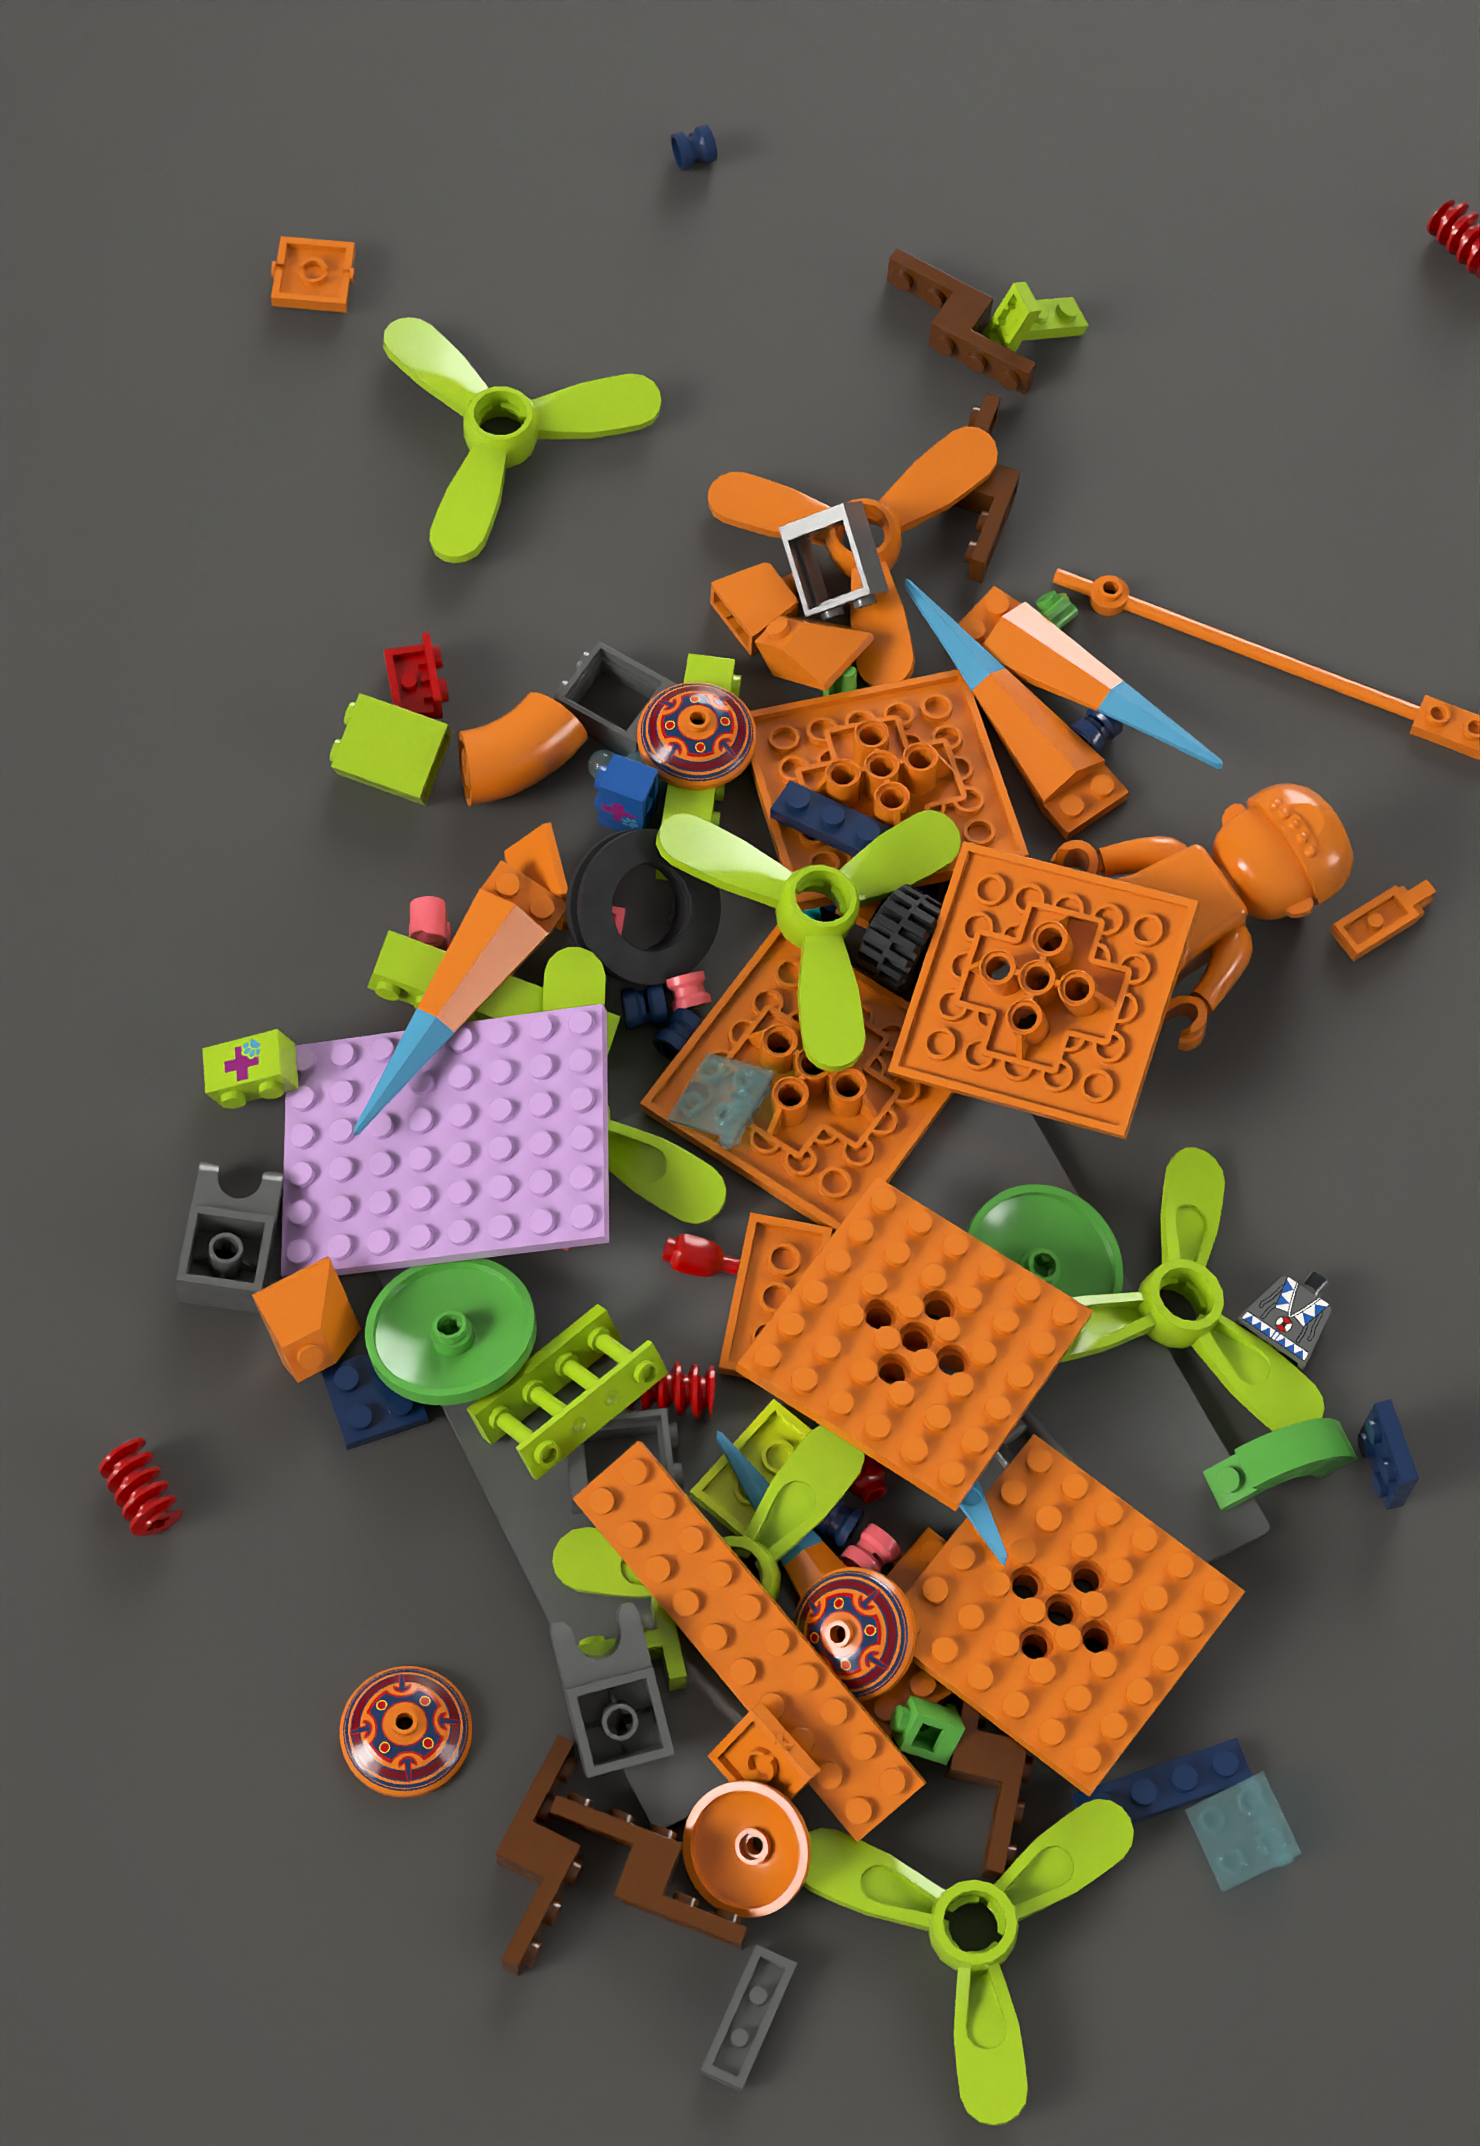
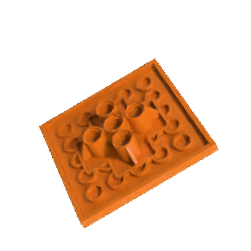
M958 669L750 711L756 726V746L749 766L779 863L792 872L807 865L819 864L840 870L853 856L770 818V808L790 780L890 827H894L921 811L934 810L944 813L955 823L959 830L961 839L959 853L963 841L1029 858L1025 841L973 692ZM959 853L947 867L914 887L951 880ZM802 892L795 896L797 904L802 911L834 904L825 895L816 892Z
M963 841L937 920V926L933 932L888 1072L895 1077L1126 1140L1200 909L1199 901ZM1055 937L1062 938V943L1056 950H1043L1046 942L1053 940ZM1004 965L1010 966V972L1004 979H992L994 970H998ZM1042 976L1050 977L1049 983L1044 989H1031L1033 980H1038ZM1081 986L1089 987V993L1084 999L1079 1001L1070 999L1072 991L1079 989ZM1030 1014L1037 1016V1021L1031 1028L1026 1030L1018 1028L1021 1019L1028 1017Z
M776 925L642 1099L640 1110L816 1224L833 1228L832 1234H834L876 1177L887 1183L891 1181L954 1095V1092L890 1075L888 1069L910 1003L858 972L855 968H853V972L859 988L866 1037L862 1056L852 1067L843 1071L829 1072L817 1068L810 1062L803 1049L797 1000L801 948L788 941L778 928V925ZM779 1047L787 1049L784 1053H775L771 1050L778 1049ZM814 1068L822 1071L818 1075H810L805 1072ZM847 1090H851L855 1092L856 1095L852 1097L842 1096L840 1093L846 1092ZM794 1099L799 1103L794 1106H787L782 1102Z
M876 1177L738 1361L736 1371L952 1510L957 1511L1090 1320L1093 1310L879 1177ZM928 1315H937L941 1318L939 1320H934L930 1318ZM877 1323L879 1325H882L883 1327L876 1329L871 1327L869 1324ZM914 1346L919 1350H917L916 1352H912L910 1350H907L905 1347ZM941 1369H950L953 1370L955 1373L953 1375H949L944 1373ZM882 1378H892L896 1382L889 1384L884 1382Z
M1033 1434L984 1495L1007 1553L1006 1565L999 1562L973 1524L966 1518L905 1593L913 1610L917 1631L916 1647L912 1661L1090 1797L1239 1602L1245 1591ZM1085 1579L1092 1584L1094 1591L1083 1593L1075 1587L1073 1581ZM1024 1585L1032 1591L1034 1597L1022 1599L1016 1596L1012 1588ZM1060 1612L1067 1617L1069 1624L1057 1626L1049 1620L1048 1614ZM1088 1638L1098 1640L1103 1645L1104 1651L1098 1653L1089 1651L1084 1646L1083 1640ZM1032 1644L1039 1647L1043 1657L1036 1659L1027 1657L1023 1653L1022 1646Z

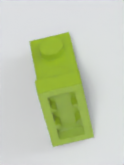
M1026 282L1013 283L982 334L992 341L1016 352L1022 341L1083 335L1089 325L1073 297L1036 300Z
M651 1595V1610L656 1629L648 1631L647 1627H643L650 1659L662 1658L669 1691L686 1688L687 1674L676 1624L653 1595ZM600 1635L587 1637L579 1641L578 1647L585 1654L592 1656L602 1655L615 1645L617 1637L605 1640L604 1636Z

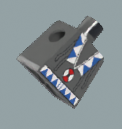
M1310 1271L1300 1284L1288 1276H1282L1239 1316L1236 1324L1271 1345L1303 1373L1332 1311V1307L1321 1299L1330 1287V1284L1322 1275L1314 1271Z

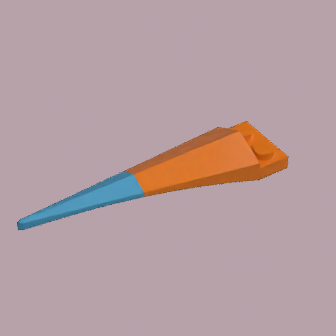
M905 578L906 591L973 692L1016 765L1039 809L1066 841L1128 800L1129 791L1105 765L1103 757L911 580Z
M993 586L958 623L1018 680L1100 712L1216 769H1222L1223 762L1219 757L1028 603L1024 602L1021 604L996 586Z
M501 860L476 894L354 1128V1136L359 1135L452 1035L548 939L566 913V902L504 861Z
M717 1431L716 1440L756 1512L770 1484L722 1432ZM813 1530L780 1560L800 1599L808 1587L822 1575L847 1567ZM840 1626L837 1630V1638L842 1642L845 1639L846 1632ZM911 1661L905 1675L892 1689L876 1698L859 1702L891 1739L894 1737L890 1729L891 1715L896 1706L906 1705L910 1695L941 1705L952 1697L953 1692Z

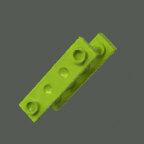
M596 1304L530 1357L521 1370L508 1383L491 1394L475 1401L467 1408V1411L483 1439L491 1445L506 1433L520 1443L515 1448L531 1476L538 1480L669 1372L650 1340H647L634 1352L619 1343L622 1338L607 1310ZM604 1354L619 1363L602 1378H598L587 1370L590 1365ZM573 1380L586 1391L566 1405L554 1395ZM538 1407H541L553 1417L533 1432L522 1424L521 1421Z

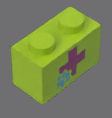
M278 1029L202 1048L205 1094L223 1108H240L246 1105V1102L260 1098L275 1099L281 1097L284 1092L299 1089L295 1043Z

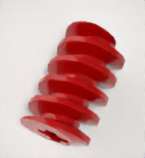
M1449 200L1433 214L1426 229L1430 235L1436 236L1440 245H1447V251L1451 255H1456L1457 261L1462 265H1466L1467 271L1470 274H1477L1476 277L1480 278V223L1475 226L1479 214L1472 212L1465 216L1469 209V204L1462 202L1455 207V201Z
M675 1361L670 1373L637 1399H640L643 1410H650L654 1401H657L659 1409L667 1408L668 1411L671 1403H674L677 1416H683L688 1405H691L694 1418H700L705 1407H708L712 1419L717 1378L715 1367L709 1365L704 1377L700 1376L698 1365L692 1363L687 1375L683 1374L681 1363ZM637 1399L626 1407V1410H632Z
M141 1437L131 1439L111 1451L102 1460L98 1470L101 1476L107 1479L106 1485L109 1491L115 1493L114 1500L117 1506L123 1508L121 1513L125 1521L131 1522L129 1528L132 1534L137 1537H146L165 1531L173 1526L182 1517L183 1510L169 1512V1509L175 1505L177 1499L175 1495L161 1497L169 1488V1484L163 1480L153 1482L162 1472L159 1466L146 1468L154 1457L152 1452L138 1454L146 1445L145 1439Z

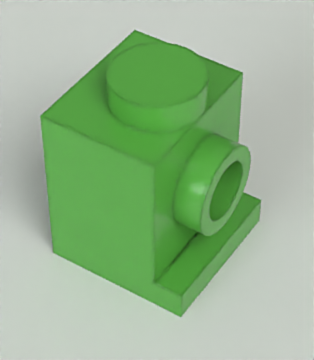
M910 1695L905 1706L898 1705L895 1707L890 1719V1729L900 1751L943 1765H947L966 1729L956 1706L948 1703L946 1706L912 1695Z

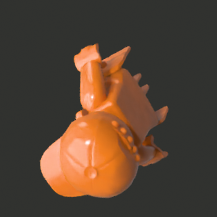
M1292 783L1275 784L1260 790L1248 798L1246 802L1247 809L1242 804L1235 803L1229 806L1222 816V827L1215 837L1211 857L1201 845L1194 844L1187 847L1184 843L1173 837L1152 836L1097 848V853L1095 848L1089 843L1082 840H1071L1062 844L1051 858L1050 863L1068 868H1080L1085 872L1096 875L1102 873L1103 877L1135 873L1115 880L1199 901L1200 909L1174 988L1188 974L1194 973L1207 963L1208 965L1190 996H1177L1170 1000L1164 1019L1166 1023L1174 1017L1181 1015L1186 1016L1193 1022L1188 1028L1181 1031L1178 1045L1180 1050H1192L1202 1042L1205 1036L1207 1014L1209 1015L1215 1010L1250 962L1253 945L1251 934L1245 926L1247 915L1266 921L1281 919L1286 916L1291 918L1306 916L1312 912L1316 905L1319 906L1339 892L1350 876L1354 855L1344 825L1331 805L1308 787ZM1055 937L1053 940L1046 942L1043 950H1056L1060 947L1062 938ZM1042 976L1038 980H1033L1031 989H1044L1048 985L1050 977ZM1081 986L1079 989L1072 991L1070 999L1073 1001L1084 999L1089 993V987Z

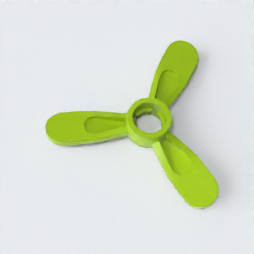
M411 317L397 319L390 323L384 331L383 349L387 356L419 386L463 416L464 439L470 452L449 484L430 528L431 548L435 555L445 562H467L478 556L483 550L500 507L506 468L519 465L530 457L538 439H592L642 430L652 425L660 414L662 406L660 390L652 380L644 375L629 373L587 381L530 400L521 391L507 386L488 388L466 358L431 324L421 319ZM495 417H508L517 420L522 425L516 432L507 435H493L480 428L485 421Z
M934 810L918 812L879 835L840 870L819 864L807 865L792 872L741 838L698 816L685 813L672 815L666 819L661 825L656 838V846L660 855L672 866L720 889L776 908L775 914L778 928L788 941L801 948L797 1000L803 1049L810 1062L817 1068L829 1072L843 1071L852 1067L862 1056L866 1039L859 988L844 943L845 937L853 929L857 921L859 908L888 898L904 884L914 887L935 875L952 862L958 855L961 845L960 833L955 823L944 813ZM802 892L823 894L833 901L839 910L840 918L831 922L811 919L802 912L795 896Z
M567 947L557 951L549 959L544 972L543 1012L597 1004L604 1006L606 975L602 962L593 952L581 947ZM608 1106L609 1172L634 1193L681 1222L699 1225L710 1222L720 1214L726 1203L727 1189L723 1177L711 1165L664 1138L612 1121Z
M1187 1147L1180 1150L1170 1159L1166 1167L1161 1206L1162 1264L1156 1267L1143 1280L1138 1292L1073 1297V1299L1093 1310V1313L1060 1362L1101 1353L1147 1334L1153 1341L1166 1347L1183 1349L1192 1346L1228 1391L1272 1432L1299 1422L1322 1418L1325 1409L1323 1396L1315 1384L1271 1345L1221 1314L1224 1306L1223 1290L1217 1278L1206 1268L1219 1228L1225 1188L1223 1170L1216 1159L1202 1149ZM1160 1290H1173L1183 1295L1192 1304L1196 1313V1320H1183L1173 1315L1164 1306L1160 1297Z
M821 1425L805 1436L773 1478L744 1536L730 1535L723 1538L737 1556L749 1558L752 1554L758 1559L755 1565L759 1571L760 1584L775 1601L780 1593L781 1572L777 1562L826 1518L860 1475L865 1461L862 1451ZM583 1527L573 1529L560 1538L553 1552L552 1563L555 1574L566 1587L577 1592L635 1599L651 1598L652 1594L597 1528Z
M1095 1799L1086 1802L1037 1837L994 1885L974 1879L958 1882L947 1890L942 1889L892 1855L864 1841L856 1842L852 1836L839 1830L819 1828L808 1832L811 1842V1862L807 1878L803 1884L806 1889L864 1915L929 1932L931 1946L940 1960L957 1971L954 2045L960 2098L966 2111L979 2123L991 2126L1004 2125L1017 2118L1026 2106L1028 2083L1020 2026L1000 1965L1006 1961L1015 1947L1019 1921L1073 1895L1125 1857L1132 1846L1134 1834L1128 1814L1121 1806L1111 1800ZM968 1903L985 1904L994 1914L997 1922V1933L1002 1935V1939L999 1943L994 1941L987 1948L980 1951H962L953 1941L949 1932V1921L944 1919L948 1912L953 1913L960 1906Z

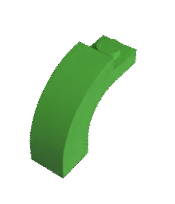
M1318 1418L1292 1424L1258 1437L1234 1449L1236 1454L1203 1471V1474L1220 1509L1228 1511L1282 1482L1308 1475L1323 1478L1358 1458L1340 1422L1331 1418Z

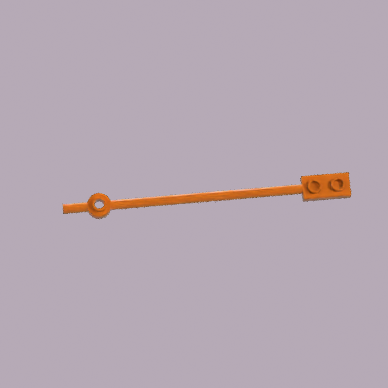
M1060 568L1057 569L1054 575L1053 583L1089 596L1091 607L1100 615L1115 616L1126 610L1410 719L1414 721L1410 734L1480 760V715L1428 695L1424 696L1421 706L1409 703L1130 596L1127 584L1117 576L1105 575L1095 581H1091ZM1104 590H1112L1115 594H1108Z

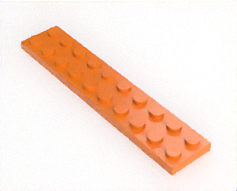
M637 1441L572 1498L745 1708L750 1711L762 1702L821 1769L808 1784L856 1842L860 1841L927 1783L642 1441Z

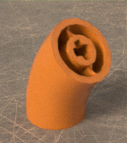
M530 692L519 705L501 718L474 729L460 731L458 733L459 767L468 806L490 803L515 795L555 772L588 739L587 731L582 723L568 709L552 698L541 693Z

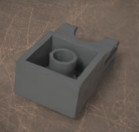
M202 1161L198 1169L176 1277L177 1302L260 1314L252 1294L266 1287L283 1193V1173L264 1172L261 1185L252 1196L244 1199L233 1198L226 1195L219 1186V1165Z
M632 1602L621 1604L615 1612L618 1627L615 1645L602 1655L592 1656L582 1652L576 1644L571 1627L564 1621L560 1620L550 1623L549 1633L583 1770L587 1778L675 1755L641 1619L637 1608ZM616 1709H620L623 1714L629 1713V1720H623L625 1727L616 1730L612 1723H607L608 1717L612 1716L611 1712Z

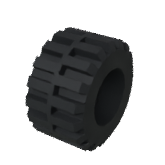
M904 884L883 903L866 930L857 952L855 970L898 996L908 992L917 984L943 904L909 884Z

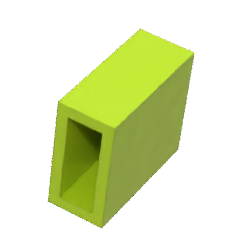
M359 693L356 703L351 702L346 710L344 724L347 726L342 739H336L330 752L332 769L343 777L426 806L452 740L453 730L446 723Z

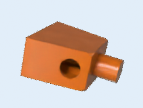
M764 562L711 582L710 604L749 655L753 656L759 652L755 644L756 639L778 616L797 617L798 600L796 596L799 593L792 573L781 578L771 564Z

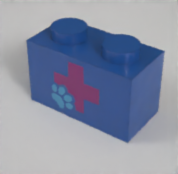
M613 754L608 766L602 765L594 782V788L598 789L594 802V807L598 808V824L618 832L630 829H648L658 809V770Z

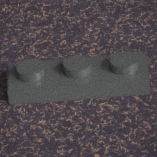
M757 1944L755 1945L700 2069V2074L742 2092L797 1967L796 1962Z

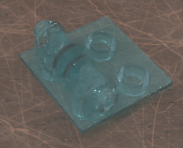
M707 1053L667 1119L670 1122L720 1136L717 1140L718 1144L725 1149L731 1150L734 1145L737 1146L741 1143V1136L746 1130L744 1125H751L754 1119L751 1115L758 1114L760 1111L759 1106L765 1096L769 1095L772 1091L770 1084L775 1072Z
M1263 1771L1185 1810L1222 1892L1275 1866L1279 1868L1287 1866L1295 1861L1294 1857L1302 1854Z

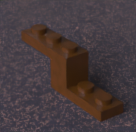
M896 248L889 258L887 281L899 290L908 291L925 300L930 306L941 308L931 322L928 345L933 347L938 353L950 356L966 364L972 371L991 377L1003 387L1026 395L1033 385L1036 363L981 335V332L991 318L993 297Z
M986 393L981 407L974 406L968 427L980 428L991 436L998 418L1001 397ZM996 464L995 470L988 479L953 505L980 514L976 527V532H980L978 541H970L964 558V562L970 564L967 578L978 583H982L1018 491L1021 473L1019 470Z
M960 1699L958 1713L966 1729L948 1761L945 1777L997 1789L980 1876L998 1880L1004 1874V1869H1008L1014 1863L1017 1844L1010 1842L1013 1825L1020 1826L1025 1800L1018 1798L1021 1781L1026 1783L1029 1781L1033 1756L1026 1755L1027 1749L1013 1738L977 1730V1726L984 1728L987 1718Z
M560 1735L557 1736L496 1852L497 1864L540 1885L501 1958L502 1967L517 1976L521 1973L524 1965L531 1968L535 1963L543 1946V1942L539 1941L538 1938L545 1924L553 1927L564 1905V1902L558 1900L566 1884L572 1887L575 1885L585 1862L579 1860L581 1857V1845L538 1824L539 1820L546 1823L550 1818V1810L555 1799L553 1794L559 1782L562 1781L567 1784L578 1763V1759L573 1757L574 1742Z
M569 1792L567 1798L556 1795L550 1810L552 1818L632 1848L614 1893L615 1901L736 1948H742L747 1935V1927L740 1925L742 1917L721 1908H717L715 1914L698 1908L699 1900L680 1892H674L673 1898L665 1896L683 1851L682 1843L675 1841L677 1833L652 1824L651 1830L634 1825L636 1819L634 1816L611 1808L609 1814H605L592 1808L594 1801L576 1793Z

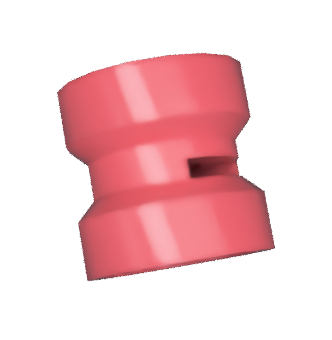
M871 1523L860 1533V1541L856 1545H849L840 1555V1558L847 1567L867 1568L882 1573L881 1568L886 1563H893L901 1554V1549L887 1532Z

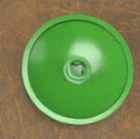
M1027 1184L1007 1189L983 1205L972 1217L965 1229L970 1235L1072 1298L1122 1292L1123 1263L1114 1234L1103 1217L1091 1205L1069 1191L1042 1184Z
M479 1258L413 1266L389 1282L375 1299L366 1321L365 1342L375 1372L395 1393L423 1404L457 1405L491 1394L508 1383L521 1370L528 1360L535 1343L537 1321L534 1306L525 1285L513 1272L494 1261Z

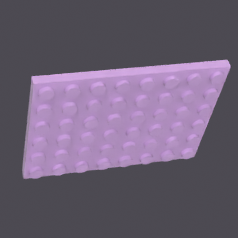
M602 1004L465 1022L359 1135L355 1136L354 1128L405 1031L295 1045L299 1089L287 1091L285 1099L281 1277L283 1279L327 1256L331 1259L339 1276L609 1243L607 1010Z

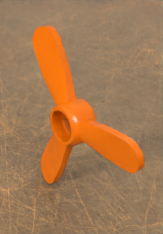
M965 426L949 433L918 458L879 501L870 498L848 501H862L868 523L879 526L884 533V542L876 550L889 591L875 596L877 603L860 609H854L853 604L850 605L851 627L870 632L875 638L856 658L857 669L868 687L910 679L914 673L915 655L908 620L890 570L897 563L901 551L902 533L955 505L988 479L995 470L998 458L996 443L987 432L980 428ZM745 472L723 474L712 482L708 490V507L714 517L723 523L780 539L782 537L779 527L831 508L793 488ZM844 525L810 537L812 544L826 546L827 553L837 570L851 578V592L863 588L853 552L846 549L843 543V535L846 533Z

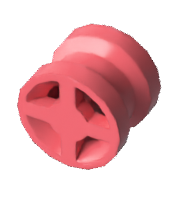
M704 970L666 980V988L672 991L674 998L671 1003L673 1012L678 1008L688 1010L712 1002L711 995L704 988L703 983L706 979Z

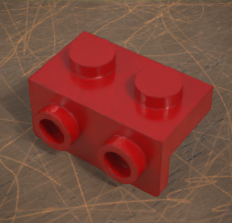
M430 632L422 633V644L385 649L384 658L393 705L432 719L443 718L442 703L449 702L446 679H438L436 669L443 668L440 646H432Z

